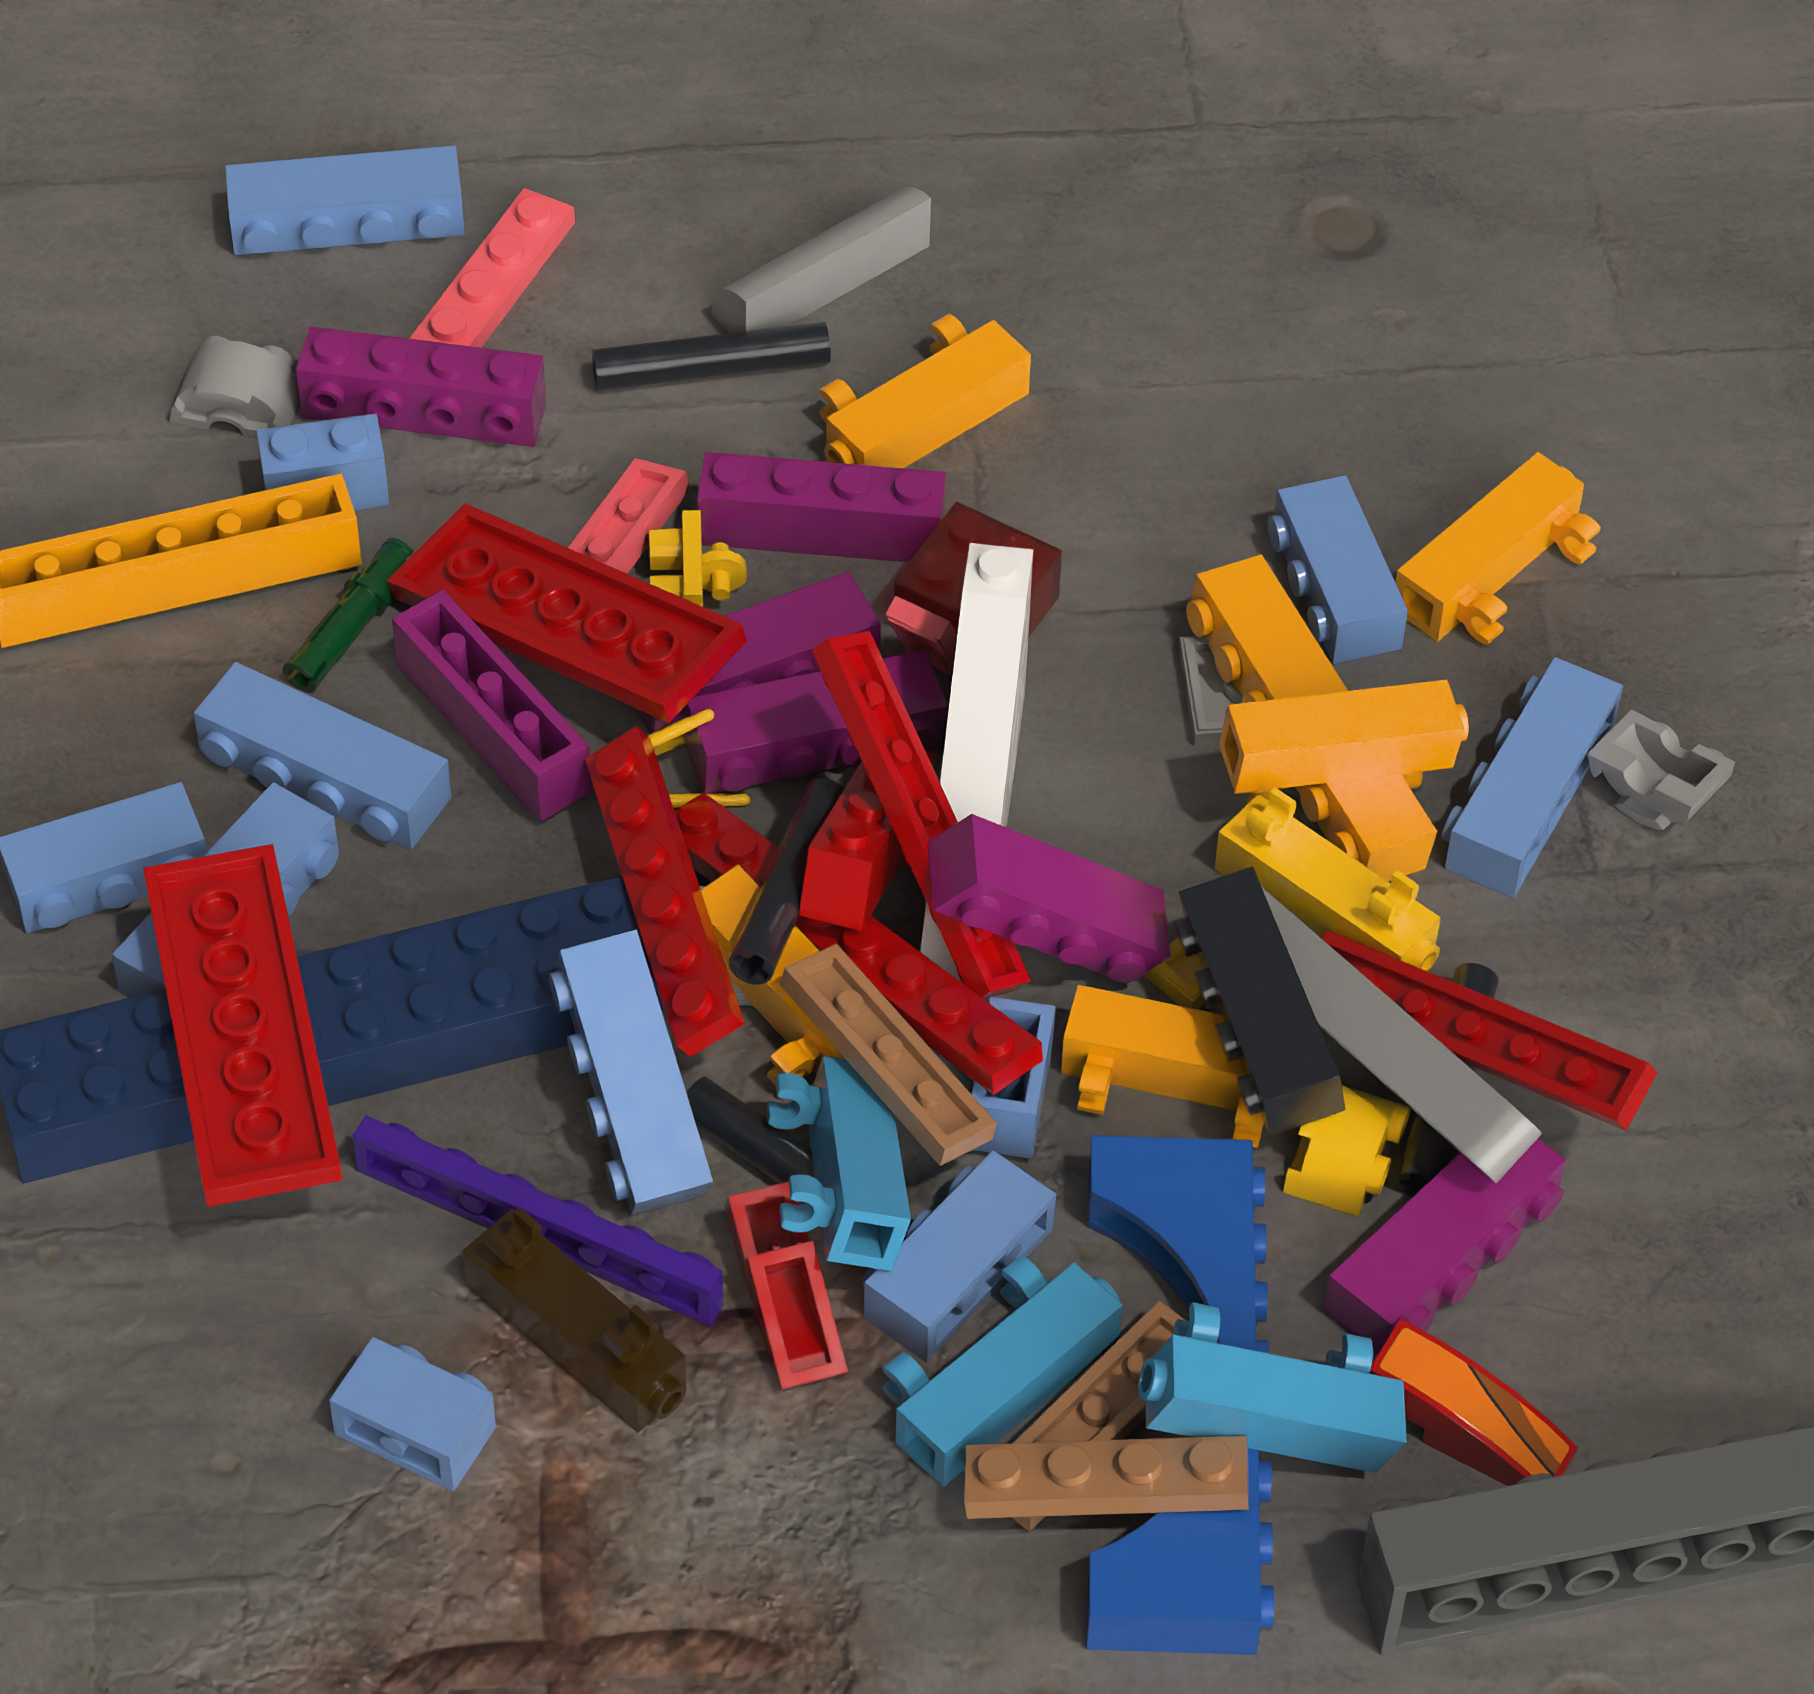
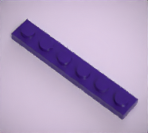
M366 1115L352 1135L357 1172L487 1229L510 1209L515 1211L518 1207H521L541 1224V1234L589 1274L710 1327L723 1307L722 1270L715 1268L708 1259L700 1254L676 1251L656 1242L647 1232L638 1227L630 1225L621 1227L596 1216L591 1209L578 1201L569 1199L562 1201L537 1190L523 1177L515 1174L502 1175L477 1164L471 1156L461 1150L454 1148L445 1150L420 1139L412 1130L401 1124L389 1123L387 1125Z

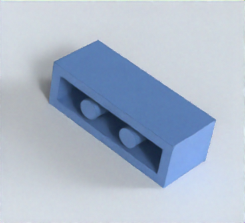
M1344 475L1277 490L1275 515L1268 518L1270 542L1276 552L1283 551L1288 562L1287 573L1291 590L1296 597L1303 596L1308 608L1307 619L1309 629L1318 643L1323 642L1332 664L1402 649L1408 609L1347 476Z
M182 782L0 837V858L4 875L26 934L44 928L60 927L70 920L108 908H121L134 900L147 897L144 867L203 857L207 853L204 836Z
M994 1150L976 1168L971 1165L967 1166L953 1181L948 1197L934 1211L926 1209L913 1221L908 1229L905 1241L902 1243L893 1270L868 1268L862 1282L864 1287V1318L927 1363L1006 1280L1001 1275L1002 1270L1020 1255L1027 1258L1053 1231L1056 1193Z

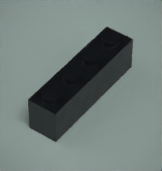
M1253 866L1179 891L1184 917L1174 920L1175 929L1185 956L1190 957L1197 954L1203 967L1202 970L1196 971L1194 974L1205 1007L1210 1009L1218 1006L1224 1022L1215 1024L1224 1055L1228 1062L1239 1059L1245 1075L1236 1079L1249 1116L1261 1112L1269 1135L1272 1136L1345 1111L1340 1075Z

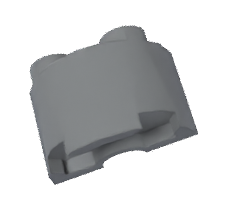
M220 336L206 337L200 349L190 361L172 405L169 423L209 430L213 422L225 421L238 427L243 436L257 438L256 430L291 425L300 402L297 374L291 369L293 365L292 357L287 351L277 346L269 345L261 348L242 341H229Z
M1632 709L1587 753L1593 777L1595 778L1603 772L1608 783L1621 796L1614 805L1637 823L1656 830H1664L1673 822L1686 823L1731 777L1735 761L1725 757L1721 752L1698 744L1693 750L1681 748L1676 733L1669 726L1662 722H1655Z

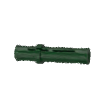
M388 538L369 564L360 573L354 572L344 583L345 592L338 602L324 616L299 650L284 664L283 673L289 675L287 680L292 685L307 693L314 692L333 665L338 662L359 636L366 624L375 615H382L386 611L392 599V594L386 580L406 562L409 556L411 557L414 552L411 547L399 539Z

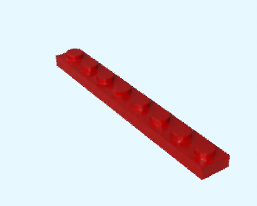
M704 792L675 810L693 868L710 882H713L739 864L760 888L762 887L779 847ZM803 916L798 917L795 925L819 951L838 944L930 1048L991 1094L995 1095L1043 1061L1042 1042L872 916L869 917L862 931Z

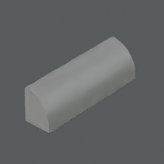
M905 186L717 290L712 297L711 316L729 333L783 327L795 323L930 246L931 198L915 187Z

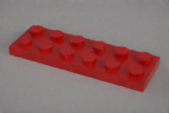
M464 503L386 580L392 597L412 607L443 589L494 644L667 723L671 722L747 642L743 626L737 621L467 503Z
M263 845L144 867L143 871L207 1207L343 1181L274 845Z

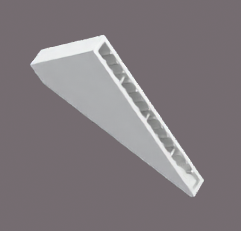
M976 543L969 544L940 784L958 822L970 814H974L1007 828L1025 696L1033 549ZM926 902L920 952L963 983L958 976L956 965L941 932L931 917L929 906ZM931 1048L971 1093L973 1079Z

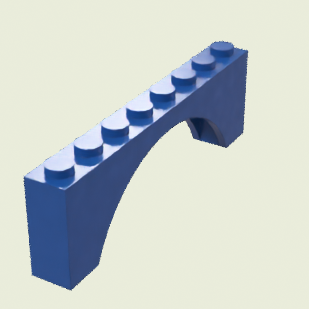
M1091 1135L1088 1170V1228L1118 1242L1155 1269L1174 1289L1188 1310L1192 1302L1218 1307L1220 1312V1330L1216 1343L1269 1353L1268 1340H1256V1322H1266L1268 1286L1267 1281H1255V1264H1265L1267 1235L1266 1224L1254 1223V1207H1264L1265 1167L1253 1166L1252 1140ZM1248 1448L1249 1510L1157 1513L1141 1527L1116 1542L1090 1552L1087 1577L1086 1650L1257 1654L1261 1628H1273L1274 1586L1261 1585V1565L1272 1564L1273 1525L1272 1522H1260L1259 1503H1270L1272 1485L1271 1461L1259 1460L1258 1450Z

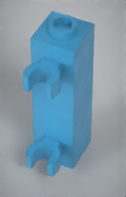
M823 1056L813 1086H809L808 1082L799 1075L792 1073L777 1074L775 1079L777 1097L792 1099L793 1101L789 1103L768 1101L766 1106L768 1124L778 1129H793L803 1124H808L815 1178L808 1175L790 1176L788 1181L790 1199L806 1203L802 1205L781 1203L779 1207L781 1227L792 1232H807L818 1226L822 1227L826 1261L892 1271L911 1221L894 1113L845 1059Z
M1023 1255L1016 1258L1002 1270L1001 1275L1009 1282L1001 1288L1000 1293L1017 1310L936 1377L930 1380L922 1367L904 1351L883 1367V1372L890 1380L883 1385L882 1390L899 1406L896 1410V1444L942 1487H945L965 1470L966 1445L996 1444L1120 1339L1123 1304H1121L1119 1296L1108 1282L1100 1277L1092 1278L1074 1262L1048 1283L1040 1270Z
M1192 1302L1189 1306L1190 1320L1177 1319L1174 1324L1173 1335L1152 1358H1148L1144 1362L1139 1375L1138 1393L1142 1400H1146V1428L1189 1437L1247 1435V1444L1250 1449L1377 1473L1407 1443L1403 1381L1369 1374L1373 1360V1345L1370 1338L1345 1333L1342 1336V1352L1329 1350L1326 1354L1325 1365L1216 1343L1220 1330L1219 1308Z

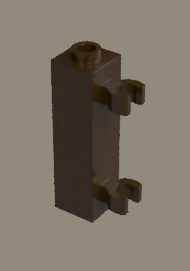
M518 1207L515 1211L510 1209L462 1250L466 1287L637 1433L656 1417L664 1419L669 1416L682 1402L687 1390L685 1354L658 1333V1323L640 1307L635 1305L630 1309L541 1234V1224L521 1207Z

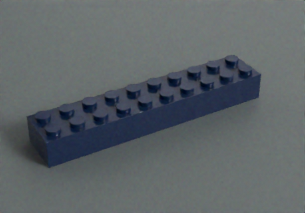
M619 876L297 956L328 1106L567 1046V1036L574 1035L576 1032L569 1010L558 1011L549 983V973L557 972L556 963L559 951L562 949L637 929L663 1014V1002L623 877ZM166 989L0 1030V1096L23 1184L194 1141Z

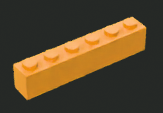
M342 473L0 550L1 648L362 565L357 517Z
M1262 554L1196 574L1191 600L1186 607L1188 623L1196 636L1206 637L1209 642L1208 647L1214 655L1215 665L1220 677L1227 683L1231 682L1233 687L1241 692L1243 695L1242 703L1348 691ZM1401 774L1295 787L1300 794L1301 805L1310 821L1318 823L1327 840L1385 880L1391 881L1392 874L1396 870L1406 876L1426 869L1437 830Z

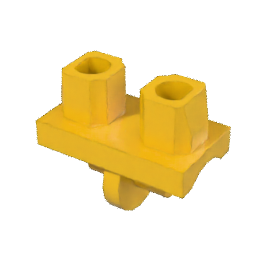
M682 510L683 528L649 530L650 570H683L684 575L650 576V584L703 607V589L712 592L714 599L722 601L730 597L731 591L740 588L746 582V561L738 553L730 551L727 544L722 542L715 543L711 546V551L702 554L701 510Z

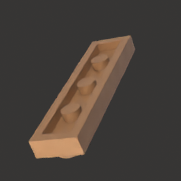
M838 944L784 968L780 984L939 1166L993 1139L997 1122Z
M1159 1300L1013 1443L1123 1440L1146 1418V1400H1142L1138 1393L1139 1375L1144 1362L1148 1358H1152L1173 1335L1174 1324L1177 1319H1185ZM1045 1516L1011 1518L1030 1532Z
M1247 1435L966 1445L964 1491L967 1519L1249 1510Z

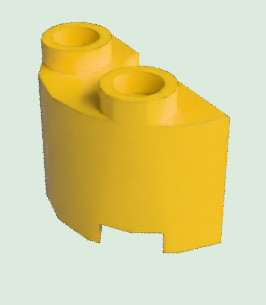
M1342 1085L1345 1111L1301 1125L1298 1135H1301L1302 1138L1291 1168H1288L1283 1193L1359 1217L1368 1193L1378 1197L1381 1194L1391 1163V1158L1382 1156L1381 1153L1383 1149H1386L1388 1141L1400 1144L1409 1120L1411 1108Z

